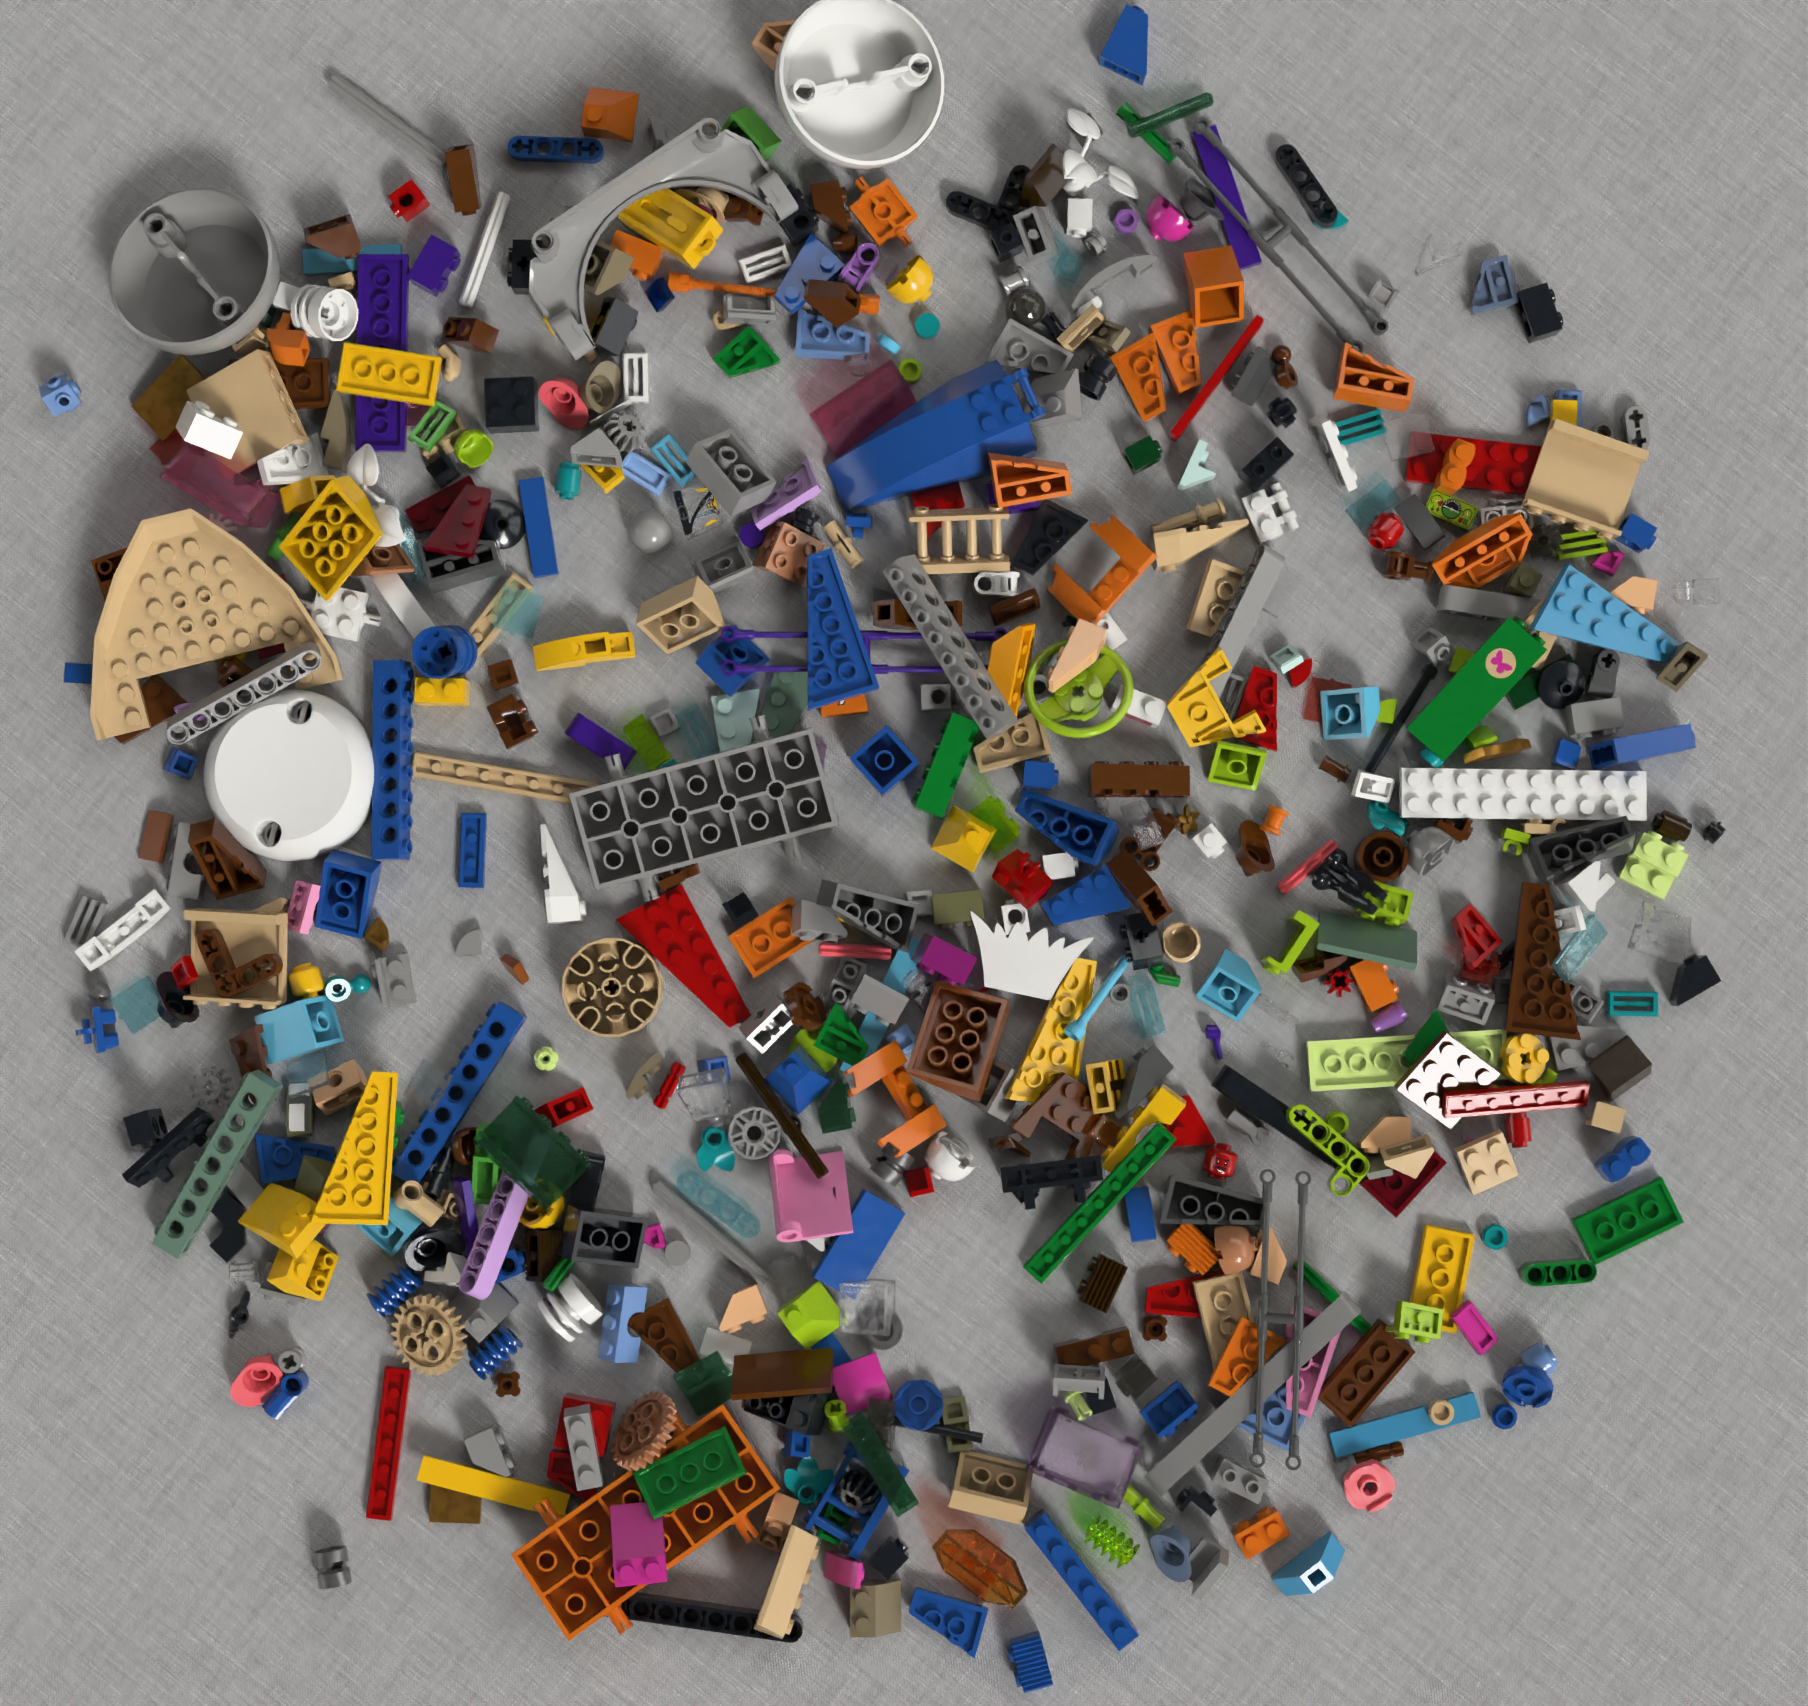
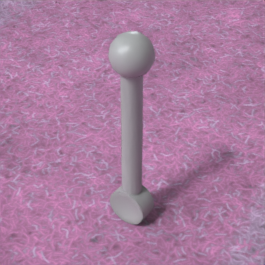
M1493 497L1490 498L1489 505L1496 507L1498 504L1522 503L1524 498L1497 499Z

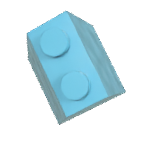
M327 995L299 1000L254 1016L256 1025L263 1024L264 1032L260 1033L262 1045H267L268 1055L265 1056L268 1064L285 1061L345 1042L333 1001Z

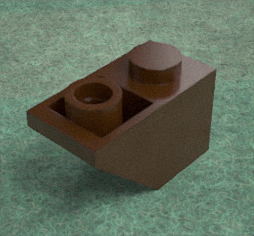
M839 179L810 185L813 207L818 218L842 234L849 233L848 226L852 225L850 210L845 211L843 202L848 201L845 186L840 187Z
M809 279L806 282L803 296L809 305L818 310L836 328L859 315L862 298L846 283Z
M449 317L444 325V333L441 340L476 352L492 353L499 330L476 318Z

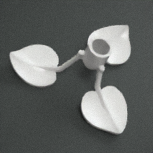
M1068 108L1066 118L1069 125L1077 133L1085 136L1086 142L1080 154L1070 149L1064 153V179L1069 180L1062 188L1069 195L1076 196L1084 186L1089 188L1092 183L1099 179L1107 178L1109 185L1115 190L1138 201L1139 194L1136 185L1124 170L1115 166H1109L1107 172L1104 171L1096 175L1095 170L1084 160L1083 157L1092 138L1099 139L1100 129L1096 122L1084 112Z
M365 444L350 458L347 465V476L349 475L359 487L362 486V490L377 501L371 508L383 535L374 546H394L406 540L399 521V510L396 506L385 504V499L378 497L368 489L367 486H373L377 482L379 466L373 447L370 444Z

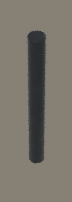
M884 1415L883 1424L906 1428L895 1415ZM935 1424L930 1429L922 1430L923 1432L982 1443L984 1433Z

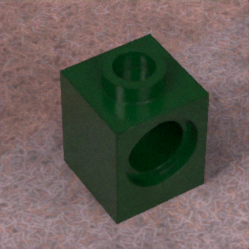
M1149 435L1125 448L1122 455L1131 472L1135 475L1160 462L1163 451L1157 440L1153 441Z

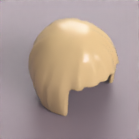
M1186 922L1172 923L1162 933L1160 940L1162 952L1175 963H1186L1193 960L1201 948V939L1197 929Z

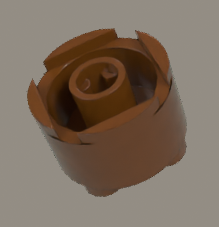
M1377 832L1363 838L1358 843L1353 855L1354 866L1356 869L1366 872V875H1370L1374 882H1388L1397 878L1405 870L1408 863V851L1401 839L1389 832ZM1382 852L1381 855L1385 857V861L1379 863L1376 855Z

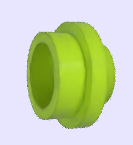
M1332 1111L1324 1119L1340 1135L1346 1133L1349 1128L1347 1116L1340 1111Z

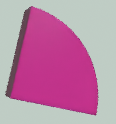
M1618 551L1601 554L1593 560L1590 566L1612 577L1616 573L1625 554Z
M661 1223L647 1226L644 1243L654 1248H666Z

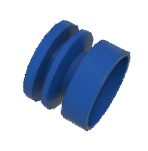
M458 625L434 626L422 630L416 636L412 645V658L421 674L429 678L457 677L466 674L474 666L478 648L475 638L467 629Z

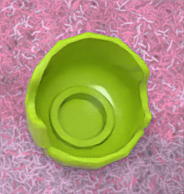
M468 429L456 439L453 447L455 456L461 463H465L470 468L478 467L490 458L493 452V442L484 432L478 429Z

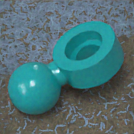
M357 974L351 981H348L341 975H334L327 979L324 990L331 1001L341 1002L353 990L359 994L366 993L371 987V980L365 974ZM335 984L341 985L338 989H333Z

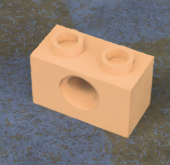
M354 1059L309 1081L315 1103L326 1116L360 1100L367 1083L363 1069Z

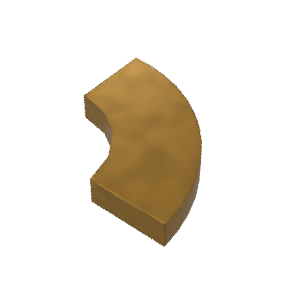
M1515 738L1507 742L1482 746L1463 755V760L1465 764L1479 763L1509 756L1532 747L1529 739Z

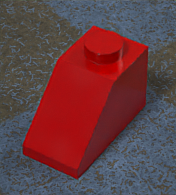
M584 1087L532 1110L531 1114L540 1133L543 1134L593 1110V1106Z

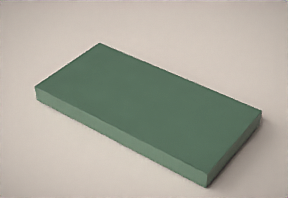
M1319 911L1318 923L1320 924L1317 927L1316 949L1415 970L1417 965V931Z

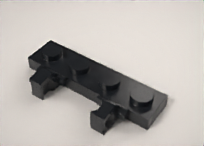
M197 1107L122 1174L126 1182L138 1188L147 1184L150 1180H154L156 1177L167 1183L174 1177L168 1167L171 1160L194 1143L199 1147H203L208 1139L206 1136L207 1129L215 1119L210 1113Z
M1100 1155L1000 1168L1003 1193L1017 1191V1198H1024L1025 1210L1036 1209L1034 1193L1040 1192L1039 1188L1067 1185V1189L1073 1188L1075 1203L1086 1202L1084 1189L1090 1188V1182L1103 1180Z

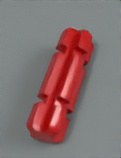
M678 1062L672 1064L670 1074H667L659 1089L660 1094L656 1095L653 1104L660 1109L666 1108L669 1102L668 1098L672 1096L680 1081L678 1079L679 1076H682L685 1071V1066Z

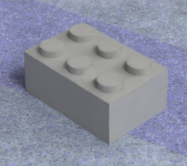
M732 428L695 443L686 461L687 465L730 516L767 501L776 484L775 479Z

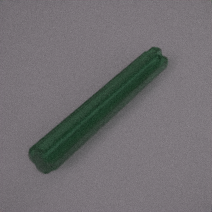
M1206 92L1128 124L1126 127L1128 136L1132 138L1138 137L1208 108L1214 103L1211 93Z

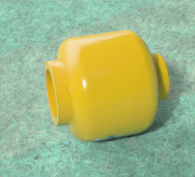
M311 962L291 968L292 972L288 975V981L295 997H303V999L318 997V992L324 988L319 967L312 966Z

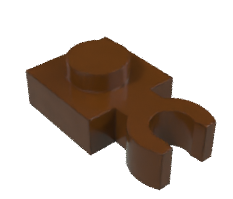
M695 863L676 871L675 869L661 873L662 877L658 879V883L663 891L701 873L698 864Z

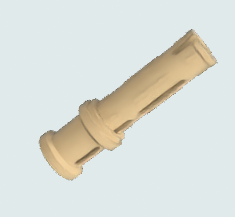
M1217 498L1216 502L1204 506L1199 504L1188 513L1151 524L1150 526L1154 534L1180 528L1187 529L1196 525H1207V522L1219 518L1224 520L1227 519L1221 498Z

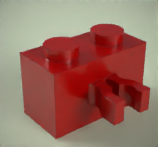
M1016 849L998 861L992 878L1013 896L1017 902L1028 909L1046 897L1053 880L1039 868L1041 864L1038 861L1033 863L1029 859L1030 854L1028 852L1023 854L1019 849Z

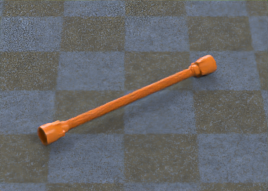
M670 271L668 291L689 293V290L697 288L700 290L701 288V290L726 291V293L732 292L733 294L775 297L777 291L775 288H760L759 286L757 288V286L732 285V283L707 282V280L705 282L704 280L698 281V279L690 277L688 273ZM860 293L862 299L859 313L878 315L880 295Z

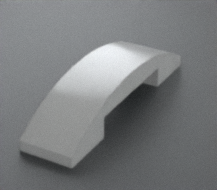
M1156 255L1130 257L1103 269L1078 293L1071 306V315H1076L1079 307L1095 298L1093 292L1129 270L1134 278H1137L1155 267L1158 260Z

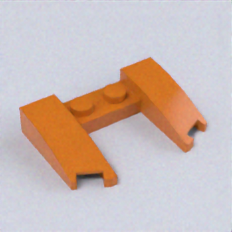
M1114 515L1110 516L1111 521L1099 526L1094 522L1089 526L1121 557L1088 594L1057 564L1052 569L1053 572H1056L1052 587L1047 586V590L1074 617L1095 625L1158 557Z
M896 1040L883 1046L844 1071V1075L853 1074L855 1088L847 1090L850 1098L876 1081L883 1080L907 1121L876 1142L881 1147L885 1146L887 1142L898 1149L894 1155L895 1158H898L946 1127L947 1124L935 1104L927 1106L909 1074L906 1073L903 1064L908 1062Z

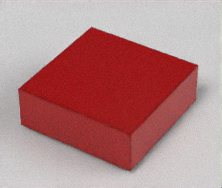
M190 955L182 956L170 967L178 990L186 989L199 977Z

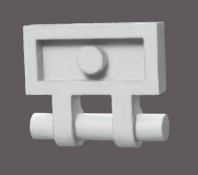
M1279 482L1270 486L1274 493L1271 497H1267L1265 490L1262 489L1240 500L1260 545L1282 536L1284 533L1280 525L1287 523L1290 531L1299 528L1296 521L1297 515L1294 510H1291L1287 501L1288 495L1286 490H1282ZM1278 503L1283 514L1278 518L1271 506Z

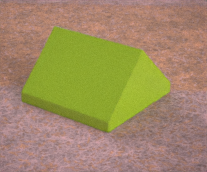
M1217 741L1213 747L1207 781L1256 791L1267 750Z

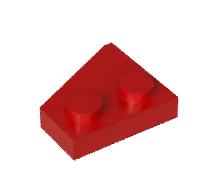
M959 483L911 494L914 508L928 507L929 510L965 508ZM941 521L927 522V539L942 527Z
M1471 903L1466 905L1451 919L1469 971L1475 969L1503 942Z
M1181 1096L1186 1100V1106L1171 1125L1165 1124V1128L1177 1138L1170 1147L1216 1144L1213 1135L1190 1096Z
M550 1451L547 1471L549 1479L561 1484L566 1490L572 1494L575 1493L585 1501L597 1493V1487L577 1491L570 1452Z

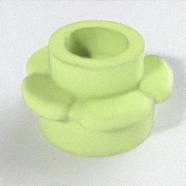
M548 1046L537 1050L534 1054L535 1066L539 1070H553L558 1061L557 1052ZM545 1056L548 1057V1061H544Z

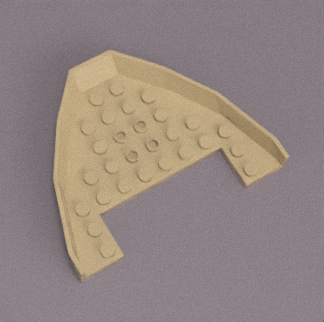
M190 508L141 520L114 573L94 636L90 718L96 740L150 728L152 726L138 679L281 643L284 644L286 653L306 642L315 643L321 652L320 667L295 681L296 690L343 680L346 677L337 655L294 590L244 543ZM307 653L303 656L306 660H313L316 657L313 653Z

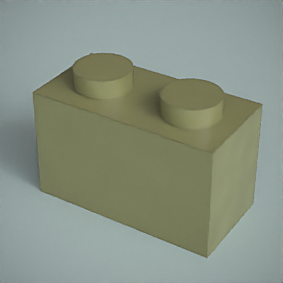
M982 890L932 894L934 925H940V929L955 928L954 923L964 922L965 927L974 926L970 911L974 912L982 920H985Z

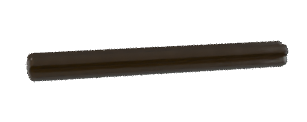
M745 1052L735 1058L736 1063L818 1179L824 1177L829 1172L827 1167Z

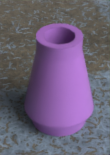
M1398 1000L1395 1003H1389L1370 1022L1376 1032L1379 1033L1382 1030L1405 1023L1404 1020L1409 1018Z

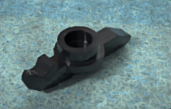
M248 1290L244 1291L238 1306L233 1308L230 1313L229 1338H233L235 1332L239 1330V1324H244L249 1318L247 1305L250 1301V1292Z

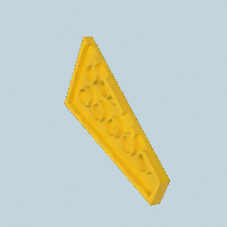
M1077 958L1054 992L1005 1099L1033 1103L1040 1096L1039 1093L1060 1072L1066 1073L1078 1081L1085 1035L1080 1042H1076L1068 1037L1063 1030L1069 1022L1079 1018L1091 1001L1097 961Z
M371 1071L310 1223L388 1225L398 1072Z

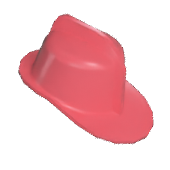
M557 376L540 386L538 392L540 400L563 426L577 430L583 428L588 423V408L579 397V387L574 381Z
M268 1353L266 1356L252 1357L246 1362L243 1370L230 1387V1395L233 1401L241 1406L254 1407L264 1403L283 1380V1374L275 1361L272 1360V1355Z

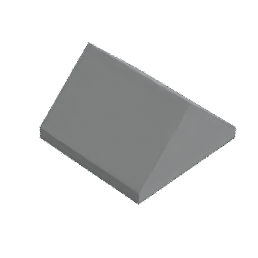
M740 541L695 561L705 584L714 592V595L756 576Z

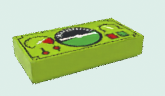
M1434 488L1425 505L1432 517L1467 532L1470 530L1479 509L1453 496L1436 491Z

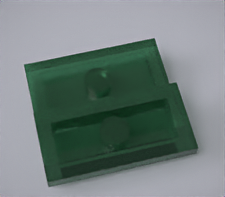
M718 1350L673 1374L697 1417L732 1399L730 1395L732 1372Z

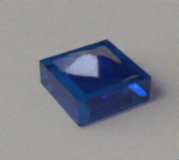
M663 277L657 278L645 291L656 312L663 311L675 299Z

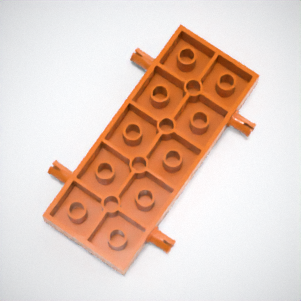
M724 1403L690 1427L684 1424L676 1412L674 1416L677 1417V1420L672 1423L676 1428L671 1431L673 1439L666 1443V1449L661 1448L659 1450V1457L656 1455L653 1457L654 1462L725 1426L747 1474L663 1516L667 1570L729 1525H735L746 1544L752 1541L747 1530H749L753 1538H756L760 1533L747 1517L748 1512L781 1489ZM633 1469L631 1472L626 1471L565 1516H559L548 1497L543 1499L534 1508L537 1509L547 1524L545 1526L546 1529L511 1554L568 1641L603 1616L610 1618L619 1635L633 1626V1623L630 1622L620 1606L622 1602L647 1584L615 1587L610 1517L611 1505L645 1502L632 1473L635 1471Z

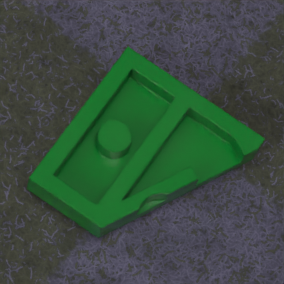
M749 326L712 358L715 364L729 378L771 367L781 362V359Z
M835 1003L813 1046L854 1066L863 1059L869 1045L840 1005Z
M1438 1010L1431 1012L1426 1023L1419 1029L1413 1041L1402 1053L1409 1067L1414 1064L1443 1030L1449 1033Z

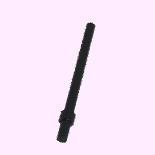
M1431 661L1429 664H1425L1421 671L1422 676L1364 771L1374 774L1428 683L1436 677L1439 671L1437 670L1438 668L1433 666Z

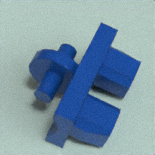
M93 1007L91 1009L93 1028H90L89 1019H82L83 1029L75 1030L76 1035H83L84 1044L92 1043L91 1034L94 1033L96 1053L106 1052V1049L119 1046L118 1033L104 1034L103 1032L104 1024L116 1023V1015L113 1009Z

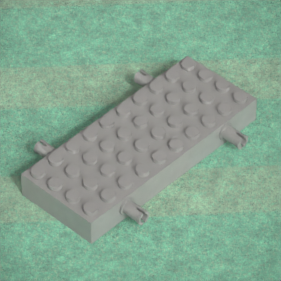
M765 714L759 715L760 726H758L756 717L749 718L755 736L754 743L631 776L624 773L620 753L613 755L615 765L611 755L604 757L611 778L608 780L609 782L569 793L595 889L598 890L632 880H639L644 902L651 899L649 890L654 900L659 898L653 877L655 874L777 841L784 843L788 863L795 862L793 851H795L797 861L804 859L798 837L806 833L838 825L812 727L773 737L769 735Z

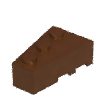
M215 818L191 824L188 843L216 900L265 887L267 870Z

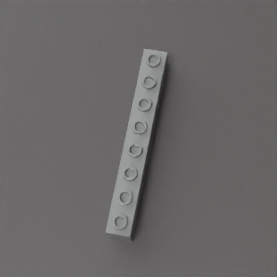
M915 554L899 557L882 572L986 739L1001 735L1019 722Z

